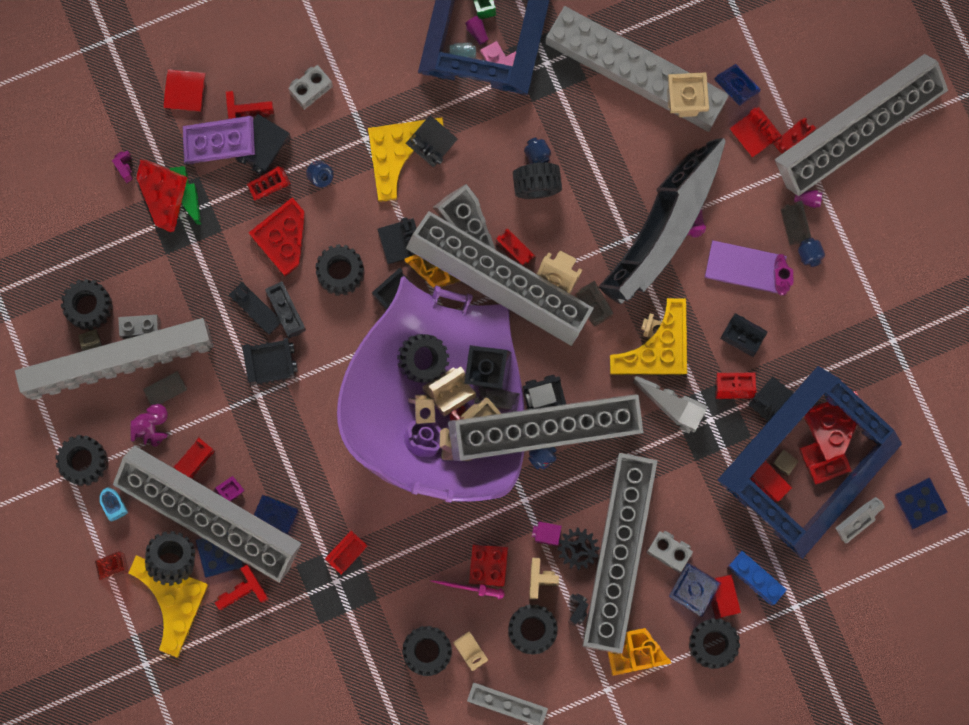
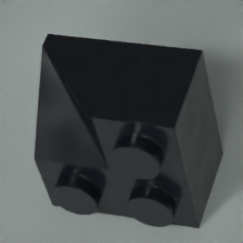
M470 345L464 384L506 390L512 352L504 349Z

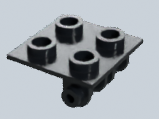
M429 115L406 144L432 167H435L436 164L442 163L444 160L442 157L458 138Z
M402 218L401 222L377 229L388 264L416 255L406 249L413 233L417 229L414 218Z
M772 376L748 405L765 420L769 421L793 393Z

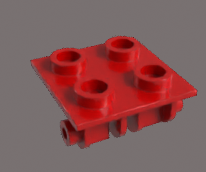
M760 107L753 108L750 114L729 128L752 158L782 136Z
M473 545L469 584L505 586L508 547Z

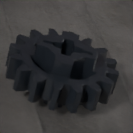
M579 527L576 528V532L569 529V535L563 533L564 540H559V544L562 547H558L557 551H562V554L558 557L565 559L564 565L570 563L569 569H572L574 565L577 570H580L581 565L587 569L588 562L592 565L594 564L592 557L598 558L595 551L600 548L594 545L598 540H592L593 533L587 535V529H584L583 532H580ZM574 536H579L578 540L574 542L568 541ZM586 539L589 541L591 545V550L586 547ZM578 544H580L583 552L580 551L577 554L575 553V549L573 548V546L576 547ZM565 548L570 550L571 559L567 556ZM582 556L588 557V558H587L586 560H584V561L577 562V560H578L579 557H582Z

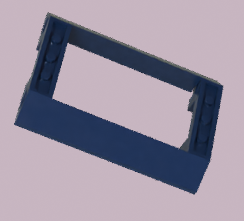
M435 0L418 74L454 81L455 77L459 76L491 83V88L528 95L550 0H528L513 66L443 53L455 0Z
M817 366L717 481L744 506H749L775 530L773 533L803 559L898 450L902 442L895 430L835 375ZM824 395L825 399L832 406L840 407L863 429L861 433L877 445L869 451L802 528L749 478Z

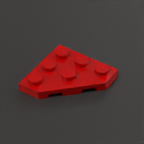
M140 160L136 178L155 226L169 232H174L188 177L150 161Z
M293 197L249 232L252 239L285 277L300 265L305 212Z
M829 402L812 407L804 418L826 463L844 457L858 424L840 407L832 406Z

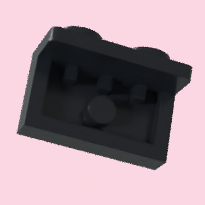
M734 313L720 339L754 357L768 331Z
M579 593L576 596L572 594L569 600L578 605L568 623L575 626L577 623L581 624L587 616L585 610L589 604L586 603L587 599Z

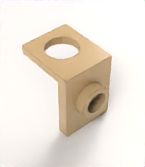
M650 313L648 319L644 318L641 328L644 330V337L651 338L654 335L653 328L662 323V321L653 319L654 314Z
M425 394L415 395V398L408 399L409 403L415 404L416 424L435 422L434 399L428 398ZM423 408L430 410V416L427 419H423L420 416V411Z
M470 632L453 642L472 671L488 661V658ZM481 658L479 662L473 664L476 659Z

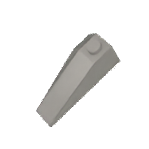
M467 184L447 195L433 207L440 218L496 250L487 229L479 200Z
M638 376L635 377L633 383L670 419L679 425V429L686 433H694L708 406L687 396L679 398L670 389L659 390V385Z

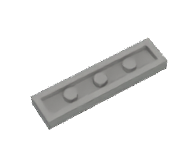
M474 682L467 702L533 725H543L548 710L546 707Z

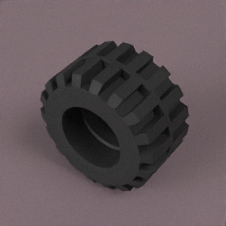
M528 164L517 168L512 173L516 197L539 199L553 196L562 191L560 167L556 164Z
M338 244L335 248L332 246L328 247L329 250L327 251L324 249L322 256H318V262L315 265L316 275L322 288L326 289L330 294L335 293L336 296H340V294L348 295L347 292L350 291L353 293L356 287H360V282L364 279V267L360 255L353 248L349 249L347 245L341 247ZM344 261L351 266V272L346 278L334 279L329 275V268L335 262Z
M84 279V282L77 280L75 285L71 283L69 285L71 288L69 290L65 289V296L61 297L63 301L61 308L63 309L64 316L75 327H79L82 330L86 328L94 330L93 327L100 328V324L102 322L105 324L107 322L106 318H110V310H113L112 299L109 293L101 284L94 280L92 282L89 279ZM84 296H95L97 298L95 309L88 314L78 313L77 304L79 300Z
M417 334L402 343L403 346L398 350L400 355H397V359L400 362L398 367L402 369V374L406 375V378L420 383L434 382L435 379L441 378V374L446 372L445 367L449 365V362H447L449 353H446L448 349L446 346H443V341L429 334ZM420 347L428 348L432 354V363L425 370L418 369L414 363L415 352Z
M76 435L77 437L75 438L72 436L68 442L64 441L62 443V448L59 447L57 450L59 455H56L55 459L58 460V463H56V467L59 468L58 472L63 478L79 486L85 484L88 486L91 485V482L96 483L99 481V477L104 476L103 471L107 470L108 467L106 465V462H108L106 450L103 449L99 442L89 436ZM81 450H88L92 455L91 465L84 471L74 470L72 466L74 455Z
M166 531L162 532L161 536L159 534L155 535V540L151 539L145 552V568L150 577L154 576L153 580L155 582L161 581L162 585L169 583V586H172L174 582H177V584L182 583V579L187 580L188 576L192 574L195 549L193 543H189L190 539L187 536L183 538L182 533L177 535L175 531H171V534H167ZM172 553L179 556L180 560L176 563H165L160 557L164 554Z
M536 604L526 605L519 608L512 615L508 625V635L511 643L517 650L525 654L535 655L543 653L552 646L557 637L558 626L553 614L547 608ZM529 618L539 619L544 625V634L537 641H528L521 633L523 622Z
M714 618L701 622L693 629L689 638L691 655L697 663L709 669L727 666L735 660L734 658L739 653L740 637L736 633L737 630L729 622H725L722 619ZM717 632L723 636L725 649L720 655L713 656L705 651L703 640L708 633Z
M421 626L407 635L403 643L402 655L406 665L414 673L421 676H432L440 673L449 664L452 647L449 638L440 629L432 626ZM425 639L434 641L439 648L438 657L430 663L421 662L415 653L417 644Z

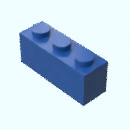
M743 551L727 566L730 571L771 606L775 605L787 591L785 587Z

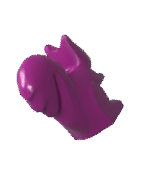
M783 254L777 255L774 263L775 288L780 296L786 295L794 282L793 269L788 266Z
M161 404L151 405L147 408V413L140 414L134 420H131V442H134L137 437H142L144 445L150 439L151 445L156 447L163 439L167 438V433L157 432L155 429V425L163 424L168 418L167 409Z

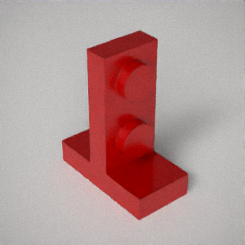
M226 91L228 119L257 116V114L262 117H269L270 114H274L272 101L236 105L234 92Z
M249 565L240 568L248 582L245 584L243 581L234 587L235 590L229 594L225 592L218 596V601L215 602L218 610H223L252 591L255 592L261 603L269 599Z

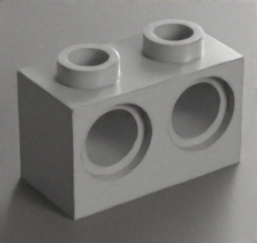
M316 65L314 68H308L303 77L292 81L289 92L305 110L329 91L333 84L323 70ZM315 77L322 79L319 83L312 82ZM300 89L307 90L304 95H299L298 91Z
M158 315L118 317L119 336L122 340L161 330V322Z
M551 383L529 389V394L526 395L529 407L533 406L534 409L557 403Z
M659 531L646 553L680 573L693 553L690 550L691 546L683 541L678 543L673 539L674 536L667 531L663 533ZM658 541H665L667 549L660 550L657 546ZM675 551L683 552L684 559L682 561L675 559Z

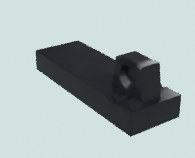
M243 282L229 294L269 336L281 325L278 316Z
M283 282L266 288L265 291L288 338L296 337L306 331Z

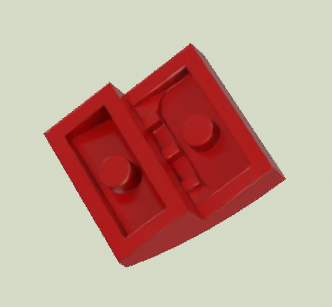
M168 69L163 108L201 112L206 73Z
M816 442L799 448L815 485L851 471L846 455L826 463Z

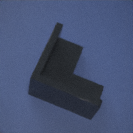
M401 268L396 270L372 292V297L385 311L391 305L398 291L400 279L405 276Z

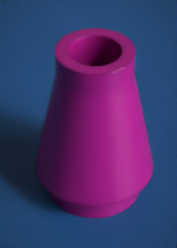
M478 16L471 18L465 23L467 26L466 30L479 45L489 40L482 19H479Z
M818 190L805 191L800 196L795 194L794 202L816 209V207H821L823 193L818 192Z

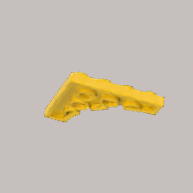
M442 117L435 118L440 124L443 125ZM425 120L368 128L379 202L397 200V183L400 171L414 152L406 142Z
M667 298L665 315L657 332L644 345L635 350L610 355V375H687L686 299Z
M136 555L129 574L135 576L149 587L157 598L163 615V638L159 650L178 658L208 588V584L188 576V579H182L180 584L174 582L172 586H169V583L162 585L161 581L155 582L153 580L154 576L150 577L148 575V571L145 568V559Z

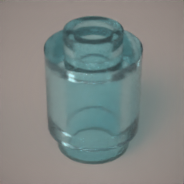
M454 43V45H450V54L476 58V46H472V43Z

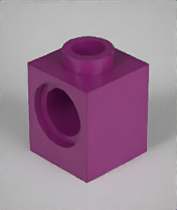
M538 522V526L533 527L532 537L535 538V543L557 547L562 526Z

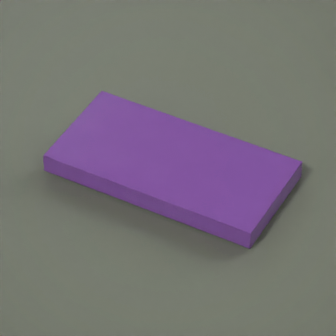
M246 116L183 126L184 163L193 164L254 155L253 117Z
M712 240L704 278L778 294L775 288L774 263L779 254Z

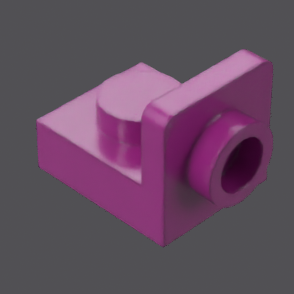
M128 150L119 152L112 160L126 184L133 180L130 175L132 170L126 163L132 159Z
M700 210L687 234L691 235V237H700L706 231L702 210Z
M233 476L213 490V492L230 502L245 491Z

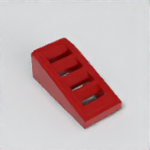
M278 166L247 183V186L254 200L257 201L291 183L284 169ZM279 174V176H280V178H281V180H282L281 182H279V180H278V178H277L276 175ZM271 177L275 183L274 186H272L269 178ZM263 181H265V183H266V185H267V187H268L267 190L265 189V187H264V185H263V183H262ZM256 184H258L261 193H258L255 187Z

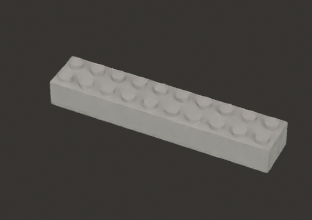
M566 6L563 7L546 37V45L669 111L667 97L668 74L689 73ZM707 82L709 111L699 112L698 116L682 118L709 132L724 107L729 94Z
M926 54L922 55L774 159L786 188L800 196L947 92L948 88L938 61Z
M430 211L421 221L406 247L409 251L570 346L573 345L594 309Z
M204 318L21 368L15 370L20 393L28 399L36 400L42 398L43 394L49 393L54 395L60 393L61 389H76L80 387L79 384L86 382L87 384H94L98 382V379L104 377L112 379L122 372L124 374L133 373L136 371V368L143 367V369L153 367L154 363H169L173 361L172 358L179 356L180 358H187L191 356V353L197 351L205 353L210 351V348L214 347L208 324Z
M625 395L448 421L453 460L456 461L643 433L639 395Z
M135 445L121 461L113 483L115 487L279 583L290 570L302 544Z
M623 453L618 454L582 647L622 654L658 460Z

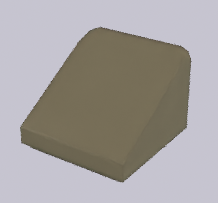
M97 329L78 335L83 351L102 346Z
M783 449L772 463V466L788 476L799 461Z

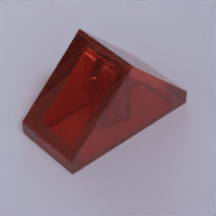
M121 551L95 561L99 580L129 573L125 553Z

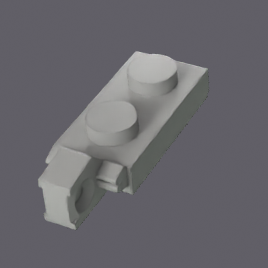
M877 497L873 498L838 525L836 530L841 540L848 543L876 520L875 516L877 513L885 508L883 502Z

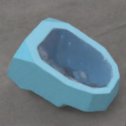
M111 488L103 489L100 494V504L109 521L112 522L125 516L128 511L119 494Z

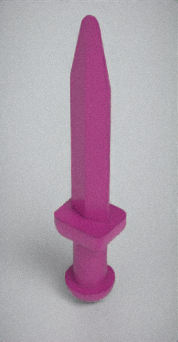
M430 580L445 586L477 591L479 596L498 597V600L502 599L505 595L502 588L499 590L487 588L482 584L480 588Z

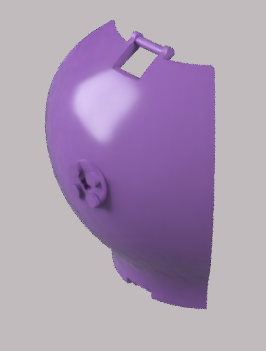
M404 276L400 279L398 291L391 305L360 343L345 372L337 406V420L341 438L351 455L365 468L384 481L417 495L418 493L450 503L452 501H483L501 498L511 491L519 477L524 451L475 458L470 461L443 460L442 448H440V430L444 428L449 429L448 421H450V417L448 418L447 415L444 417L434 405L435 422L416 424L415 404L409 403L408 399L415 398V395L425 394L422 386L427 383L414 382L406 378L407 376L401 372L402 369L398 367L400 362L397 359V355H400L398 350L409 337L416 336L417 334L433 335L443 341V346H446L448 349L446 353H449V358H447L449 365L445 367L446 372L453 367L457 369L461 366L466 374L470 345L508 350L512 354L507 389L498 390L470 385L476 392V397L464 405L465 411L472 405L479 404L484 398H488L500 413L524 410L522 384L511 338L509 309L501 304L469 305L473 295H463L443 290L440 286L434 287V292L431 296L414 286ZM439 296L464 302L462 310L438 305ZM420 347L415 352L414 363L418 369L425 370L432 363V354L426 347ZM428 408L421 409V418L427 419L430 416Z

